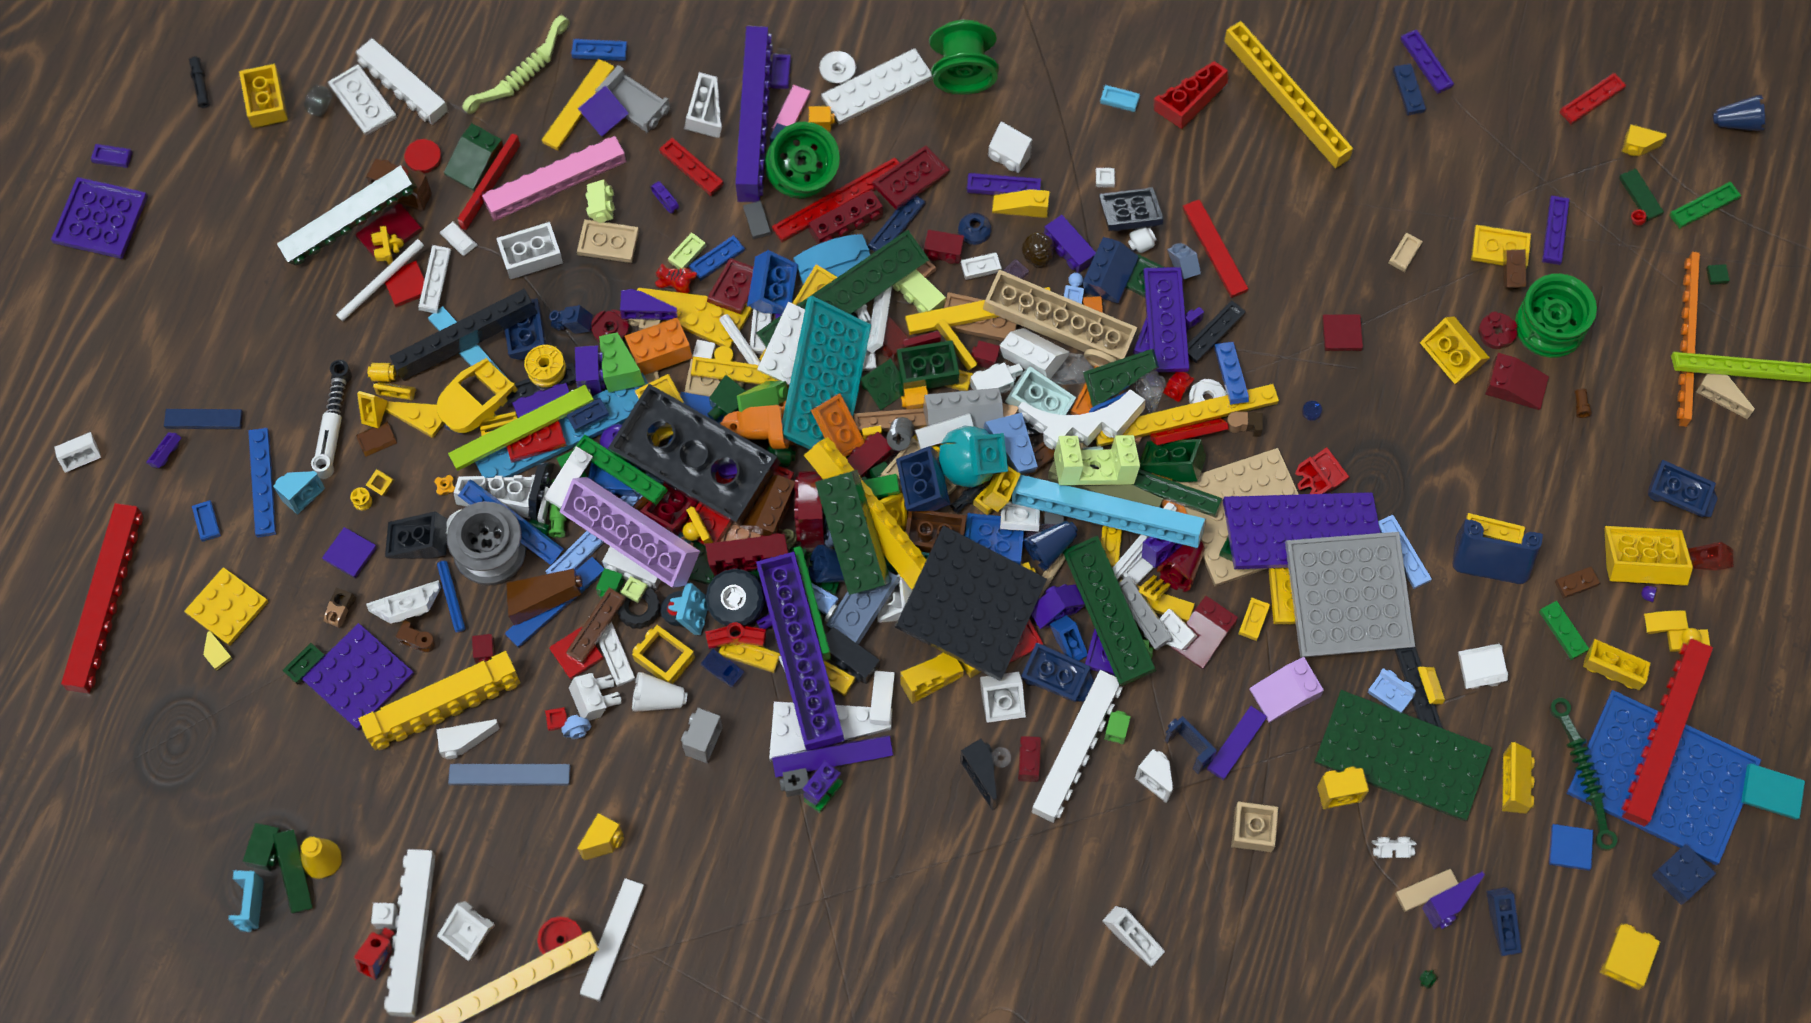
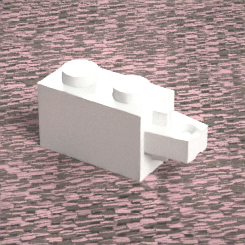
M1005 362L994 364L983 372H975L970 377V385L973 390L999 388L1000 394H1003L1013 389L1016 377L1022 375L1023 369L1020 363L1011 367L1006 365Z

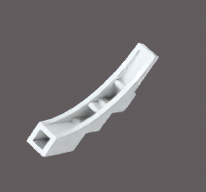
M1129 390L1124 396L1108 407L1081 415L1052 414L1036 409L1025 402L1018 406V411L1022 413L1025 423L1029 422L1039 433H1043V440L1048 448H1056L1059 436H1078L1079 443H1084L1088 446L1101 431L1109 438H1115V435H1122L1144 411L1145 399Z

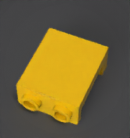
M1621 924L1616 928V936L1600 973L1639 990L1646 982L1660 941L1656 940L1651 934H1642L1636 931L1631 925Z

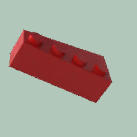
M1213 61L1195 72V75L1191 78L1182 80L1181 84L1175 88L1171 87L1166 90V93L1162 96H1156L1154 98V111L1183 129L1228 83V70Z

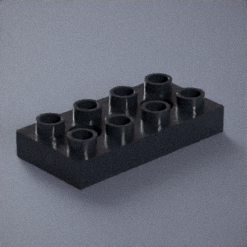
M648 384L608 447L612 453L740 528L781 463L777 456L651 384ZM672 428L673 438L670 443L663 447L653 446L652 438L658 429ZM722 465H736L737 475L733 481L727 484L716 482V472Z

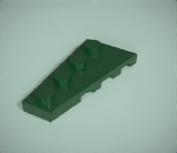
M1154 349L1084 371L1083 374L1092 406L1094 407L1111 399L1159 368Z

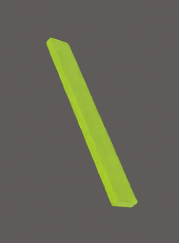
M1673 352L1671 355L1675 371L1811 382V364L1681 352Z
M583 385L448 454L456 470L459 471L566 417L567 414L594 400L586 385Z

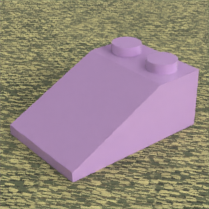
M1304 657L1284 666L1249 689L1263 714L1267 716L1266 719L1269 723L1320 698L1324 691Z

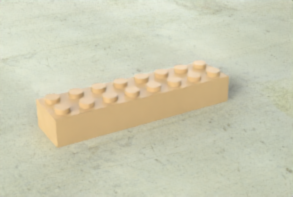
M1001 270L998 271L983 306L985 311L1083 352L1087 349L1098 350L1114 357L1116 360L1125 358L1137 329L1133 325Z

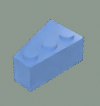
M1022 413L984 423L983 428L989 434L1004 433L1007 463L1013 470L1021 475L1036 471L1038 466Z

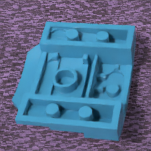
M863 234L849 235L811 247L795 256L794 262L798 264L797 271L804 285L816 264L839 277L870 256Z

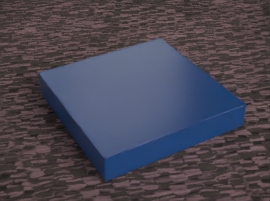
M1552 824L1549 865L1589 871L1592 859L1593 830Z

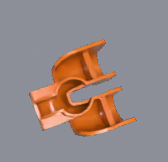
M786 401L778 405L749 407L742 412H732L726 415L723 421L720 422L721 425L745 439H769L771 448L775 450L788 449L789 444L791 446L797 444L783 436L782 419Z

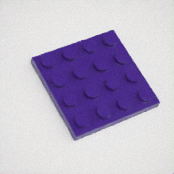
M77 177L51 241L54 244L123 259L148 195L146 192Z
M358 623L302 680L359 731L362 726L358 718L371 712L379 711L415 674Z

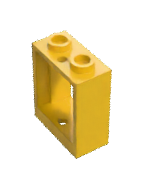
M658 625L646 633L645 640L634 647L632 654L635 662L658 679L671 684L675 683L695 659L694 651ZM658 636H661L682 652L681 656L666 673L642 656Z

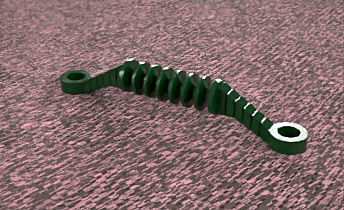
M1557 698L1551 703L1550 712L1555 718L1560 720L1568 735L1570 743L1567 744V748H1574L1569 753L1570 756H1577V758L1572 760V763L1580 764L1575 768V771H1582L1577 777L1585 779L1580 783V786L1588 787L1583 790V794H1590L1585 800L1586 802H1591L1594 815L1596 816L1595 819L1598 827V835L1595 839L1596 845L1603 851H1609L1616 846L1617 836L1614 832L1608 830L1602 801V798L1606 795L1605 793H1598L1603 787L1602 785H1595V783L1600 781V778L1592 777L1597 773V770H1590L1595 764L1594 762H1587L1592 758V755L1584 754L1589 751V747H1582L1587 741L1586 739H1581L1568 716L1571 711L1569 701L1564 698ZM1555 705H1564L1565 712L1559 713L1556 711ZM1603 835L1609 836L1611 838V845H1604L1601 837Z

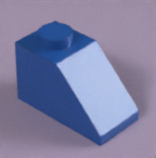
M1066 615L1050 624L1054 637L1066 656L1079 661L1088 655L1078 627L1072 619Z

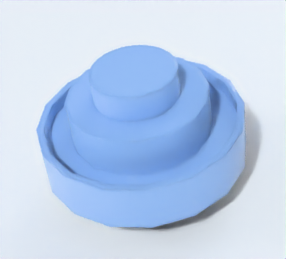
M573 715L567 718V722H565L561 730L564 737L578 739L586 735L591 725L589 719Z

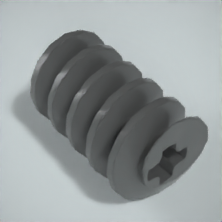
M899 417L891 423L887 435V443L892 449L900 451L910 445L914 432L912 421L905 417Z

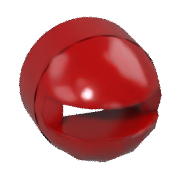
M1643 210L1632 212L1631 220L1633 224L1641 226L1646 222V213Z

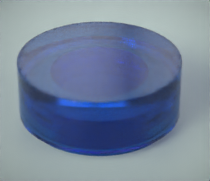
M1316 401L1306 402L1302 410L1303 416L1308 420H1317L1322 413L1321 405Z

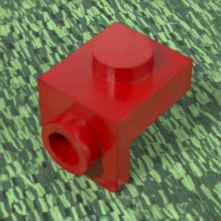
M1176 372L1169 379L1164 394L1179 402L1186 390L1192 385L1194 378L1186 372Z

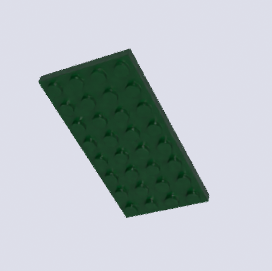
M1341 690L1314 763L1336 772H1344V769L1349 767L1362 768L1367 784L1466 822L1492 747Z

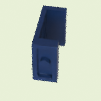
M1183 716L1179 720L1175 718L1167 726L1169 729L1166 731V743L1179 733L1200 754L1193 766V770L1199 774L1212 762L1217 750Z

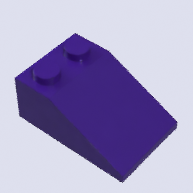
M1483 871L1431 897L1425 903L1422 909L1434 929L1438 927L1444 929L1453 924L1452 922L1457 919L1455 916L1463 908L1484 877Z

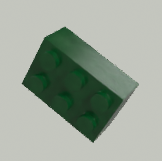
M953 340L897 349V362L903 393L904 389L926 386L928 389L959 384V369Z

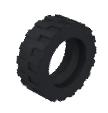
M648 586L642 596L648 604L645 613L642 615L632 614L629 611L631 599L625 597V602L617 612L620 620L626 626H630L633 629L647 628L659 616L660 603L658 596Z

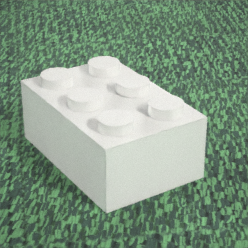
M550 222L496 238L510 280L563 263Z

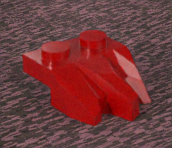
M1327 447L1312 458L1310 456L1300 463L1295 472L1297 476L1304 477L1297 484L1299 491L1311 487L1310 494L1328 493L1350 479Z

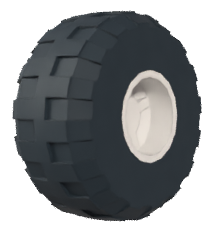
M730 569L716 575L708 585L706 603L708 611L720 624L728 626L733 622H737L742 626H746L754 622L761 614L765 604V594L762 584L753 574L741 569Z

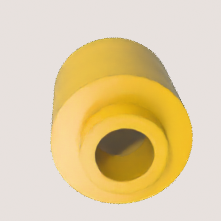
M372 363L371 366H368L367 374L371 381L391 382V380L396 379V369L391 363Z

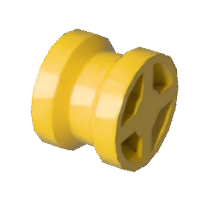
M360 487L352 491L351 501L357 510L365 511L371 507L372 498L367 489Z

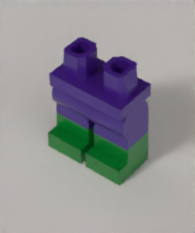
M824 761L802 789L804 791V802L821 813L831 800V797L843 785V781L838 778L841 773Z

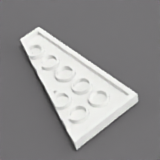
M774 702L770 761L773 756L806 751L793 703ZM835 705L844 740L849 741L856 737L869 736L891 730L892 708L889 725L870 723L871 707Z

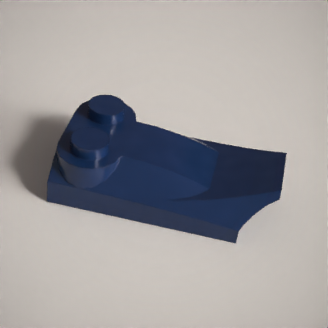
M537 298L531 300L538 313L505 330L508 355L511 359H525L533 348L547 345L539 300Z
M1665 460L1659 463L1648 489V495L1652 500L1656 502L1665 501L1701 517L1712 516L1718 499L1715 493V482Z
M1037 642L1021 675V679L1026 684L1036 685L1073 702L1085 701L1094 683L1090 672L1091 666Z

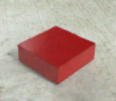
M565 707L545 711L548 731L559 730L567 722Z

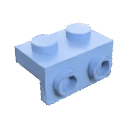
M1385 669L1381 670L1380 675L1368 690L1370 695L1391 709L1401 713L1414 698L1416 692L1409 682L1401 681L1394 672Z

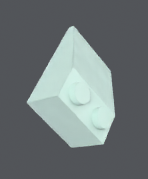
M1029 366L1022 373L1005 402L1017 407L1022 402H1025L1036 409L1048 413L1066 415L1076 397Z

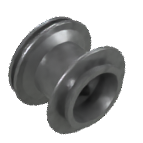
M477 502L463 508L451 521L447 532V545L456 567L469 580L481 585H497L512 578L523 564L526 546L520 543L521 527L516 516L505 506L495 502ZM489 531L487 535H482V532ZM501 534L499 539L495 538L496 535ZM473 540H478L476 544L471 543Z

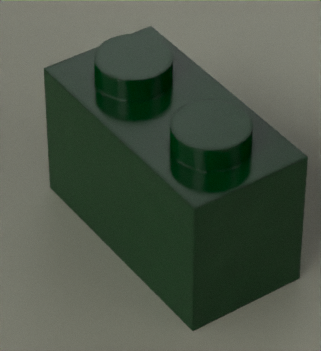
M255 823L243 858L246 866L271 871L272 866H275L277 862L273 834L281 832L279 828Z

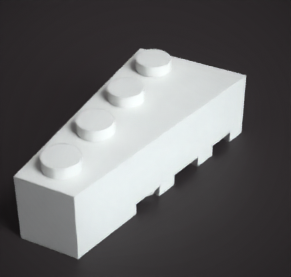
M514 475V477L505 478L502 476H495L494 478H485L484 476L459 477L454 490L455 502L457 505H469L458 494L471 479L519 516L531 519V517H528V498L535 475H532V477Z

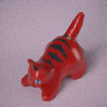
M661 264L660 268L656 271V276L659 280L655 282V285L658 288L673 287L678 293L688 294L690 292L689 284L691 280L695 279L697 272H692L685 267L670 269Z

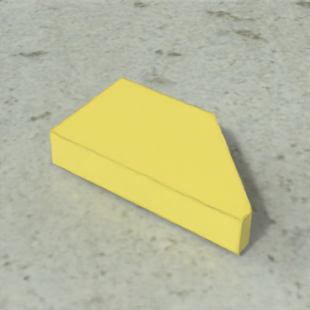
M210 631L207 632L203 655L217 671L232 660V657Z

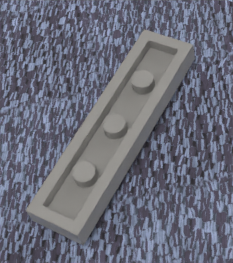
M1127 576L1119 582L1135 621L1154 649H1160L1173 639L1144 595L1139 593V588L1133 579Z

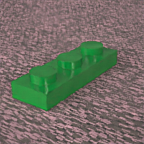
M1557 601L1540 609L1539 613L1571 660L1588 652V646Z

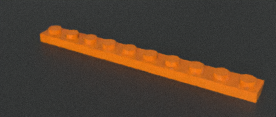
M1692 252L1684 262V269L1687 270L1683 280L1686 291H1684L1682 301L1685 302V307L1682 310V318H1684V324L1681 327L1683 340L1680 344V351L1682 353L1695 354L1700 256L1698 252ZM1682 371L1678 379L1681 391H1679L1677 397L1678 402H1680V407L1677 410V419H1679V426L1687 427L1692 420L1694 372Z

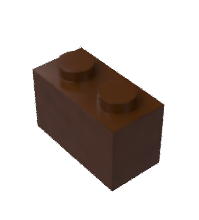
M1525 249L1503 250L1504 288L1526 287Z

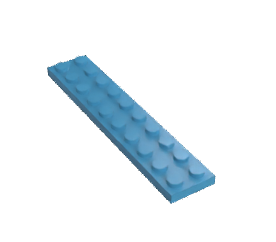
M641 373V374H642V377H643V379H644L645 385H647L648 382H647V380H646L644 374ZM645 385L614 392L605 390L593 396L594 401L601 398L610 416L575 433L567 416L560 419L559 422L567 446L511 463L506 446L475 462L481 475L485 478H494L495 476H502L503 478L513 477L575 447L584 434L589 438H594L602 434L609 426L624 423L639 400L635 390Z

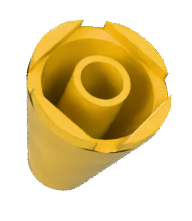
M309 837L303 841L301 846L303 870L310 877L323 879L335 874L339 869L342 856L339 847L333 841Z

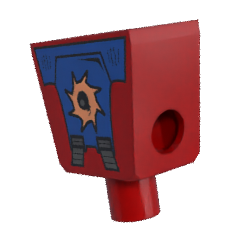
M384 927L379 935L372 932L354 956L358 972L374 980L377 979L392 953L390 940L394 935L393 931Z

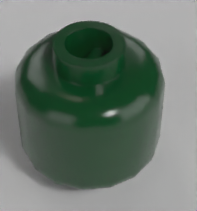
M790 444L788 449L775 450L771 447L767 448L768 452L778 457L781 462L780 467L787 468L790 466L791 461H795V450H792Z

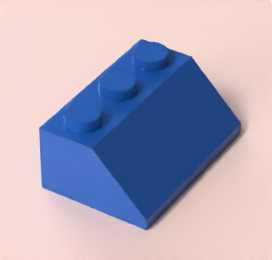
M769 250L756 256L747 306L761 313L783 314L787 303H792L798 264Z

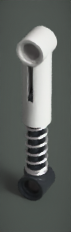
M341 359L333 361L330 365L332 387H330L329 404L326 406L328 410L322 416L315 457L311 461L313 470L321 479L331 477L334 472L333 461L342 419L338 414L341 413L339 409L342 407L343 390L346 383L352 378L347 362ZM344 370L343 373L337 374L339 371ZM326 464L323 469H319L321 465Z

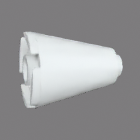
M642 672L637 673L635 683L638 684H636L633 693L632 711L681 708L682 704H686L687 693L684 692V688Z

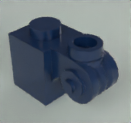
M581 305L565 307L563 311L554 310L549 315L551 327L554 329L563 330L564 327H567L575 334L590 332L593 314Z

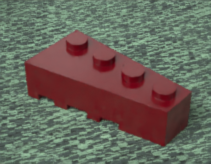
M780 533L770 536L705 544L708 563L714 577L730 569L755 570L758 569L757 561L789 553L785 534Z

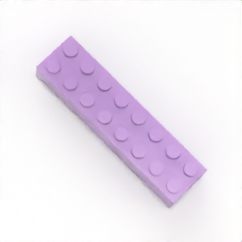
M588 477L572 479L560 509L561 514L669 586H686L700 553L699 550Z

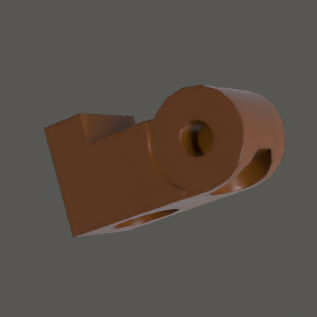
M403 621L396 635L398 643L425 653L434 649L435 641L429 632L414 630L410 622Z

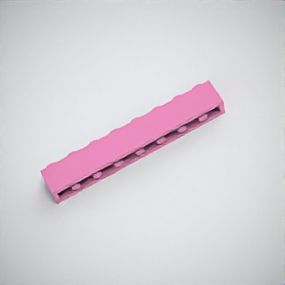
M615 136L606 138L601 143L588 146L583 151L573 153L565 159L557 160L553 164L539 168L536 172L529 175H523L518 180L505 183L502 187L490 190L482 196L490 215L496 221L625 163V154Z

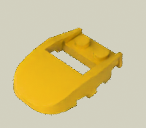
M485 358L459 373L444 389L437 401L438 416L451 430L458 433H467L479 427L480 422L488 418L490 420L495 415L494 412L500 406L503 407L507 402L506 397L512 390L516 392L517 388L513 382L507 379ZM475 375L495 396L482 406L461 386L462 381Z

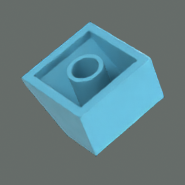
M315 471L286 473L284 476L279 477L273 486L280 499L297 515L325 489Z

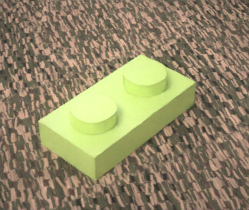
M691 233L668 257V262L678 269L686 268L706 247V243Z

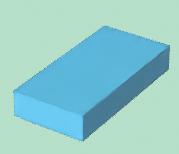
M1105 85L1100 103L1135 112L1140 94Z

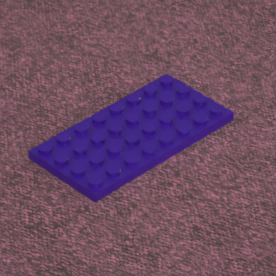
M1372 492L1226 496L1223 498L1234 569L1288 568L1285 546L1287 540L1380 533Z

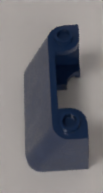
M1465 519L1455 539L1453 568L1457 572L1515 584L1526 583L1530 578L1539 553L1543 534L1528 532L1523 536L1521 544L1483 537V526L1477 521Z

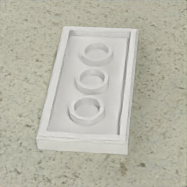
M359 64L328 82L333 92L366 136L397 118Z

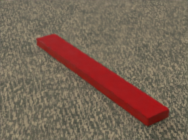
M896 157L773 225L772 230L782 243L808 229V223L870 190L875 191L876 189L872 186L873 181L898 165L899 161Z

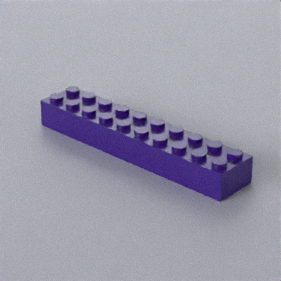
M746 26L736 170L738 202L760 201V196H763L764 191L762 184L765 175L768 101L770 98L769 85L771 81L770 70L773 51L772 34H768V27Z
M791 552L757 561V568L805 749L810 751L843 742L845 740L795 554Z

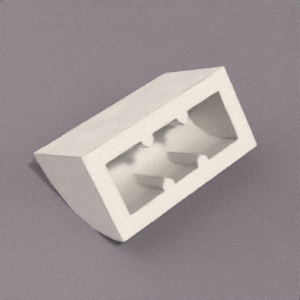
M91 432L55 447L56 457L64 472L101 458Z

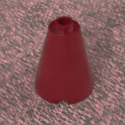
M1200 541L1198 548L1182 545L1159 565L1157 573L1160 571V579L1164 580L1165 584L1169 583L1170 588L1174 590L1178 588L1184 589L1182 592L1191 589L1205 551L1202 541Z

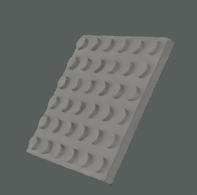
M1399 532L1287 540L1285 542L1300 658L1415 647Z

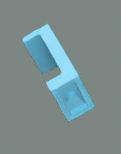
M234 871L233 879L244 889L241 915H229V921L239 931L251 932L252 929H258L264 881L255 871Z

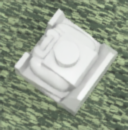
M465 901L456 904L439 932L438 937L469 961L475 957L479 950V945L495 924L481 917L476 911H472L473 907Z

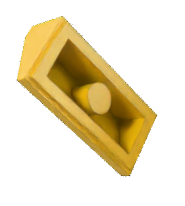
M378 382L373 385L376 394L380 396L413 400L416 392L415 387Z

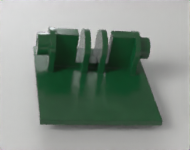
M891 358L860 378L862 388L864 390L867 389L880 410L904 395L900 372Z

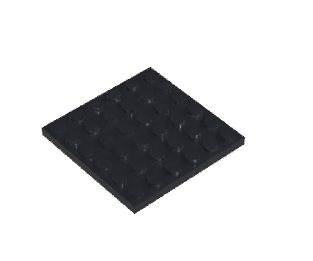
M943 525L895 624V628L1000 681L1047 578Z

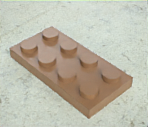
M948 292L944 308L982 301V299ZM1002 317L952 326L951 329L956 332L1004 341L1011 331L1016 330L1017 324Z

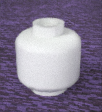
M1140 227L1130 233L1131 240L1128 243L1133 251L1137 250L1139 253H1143L1155 246L1154 241L1157 239L1150 227Z

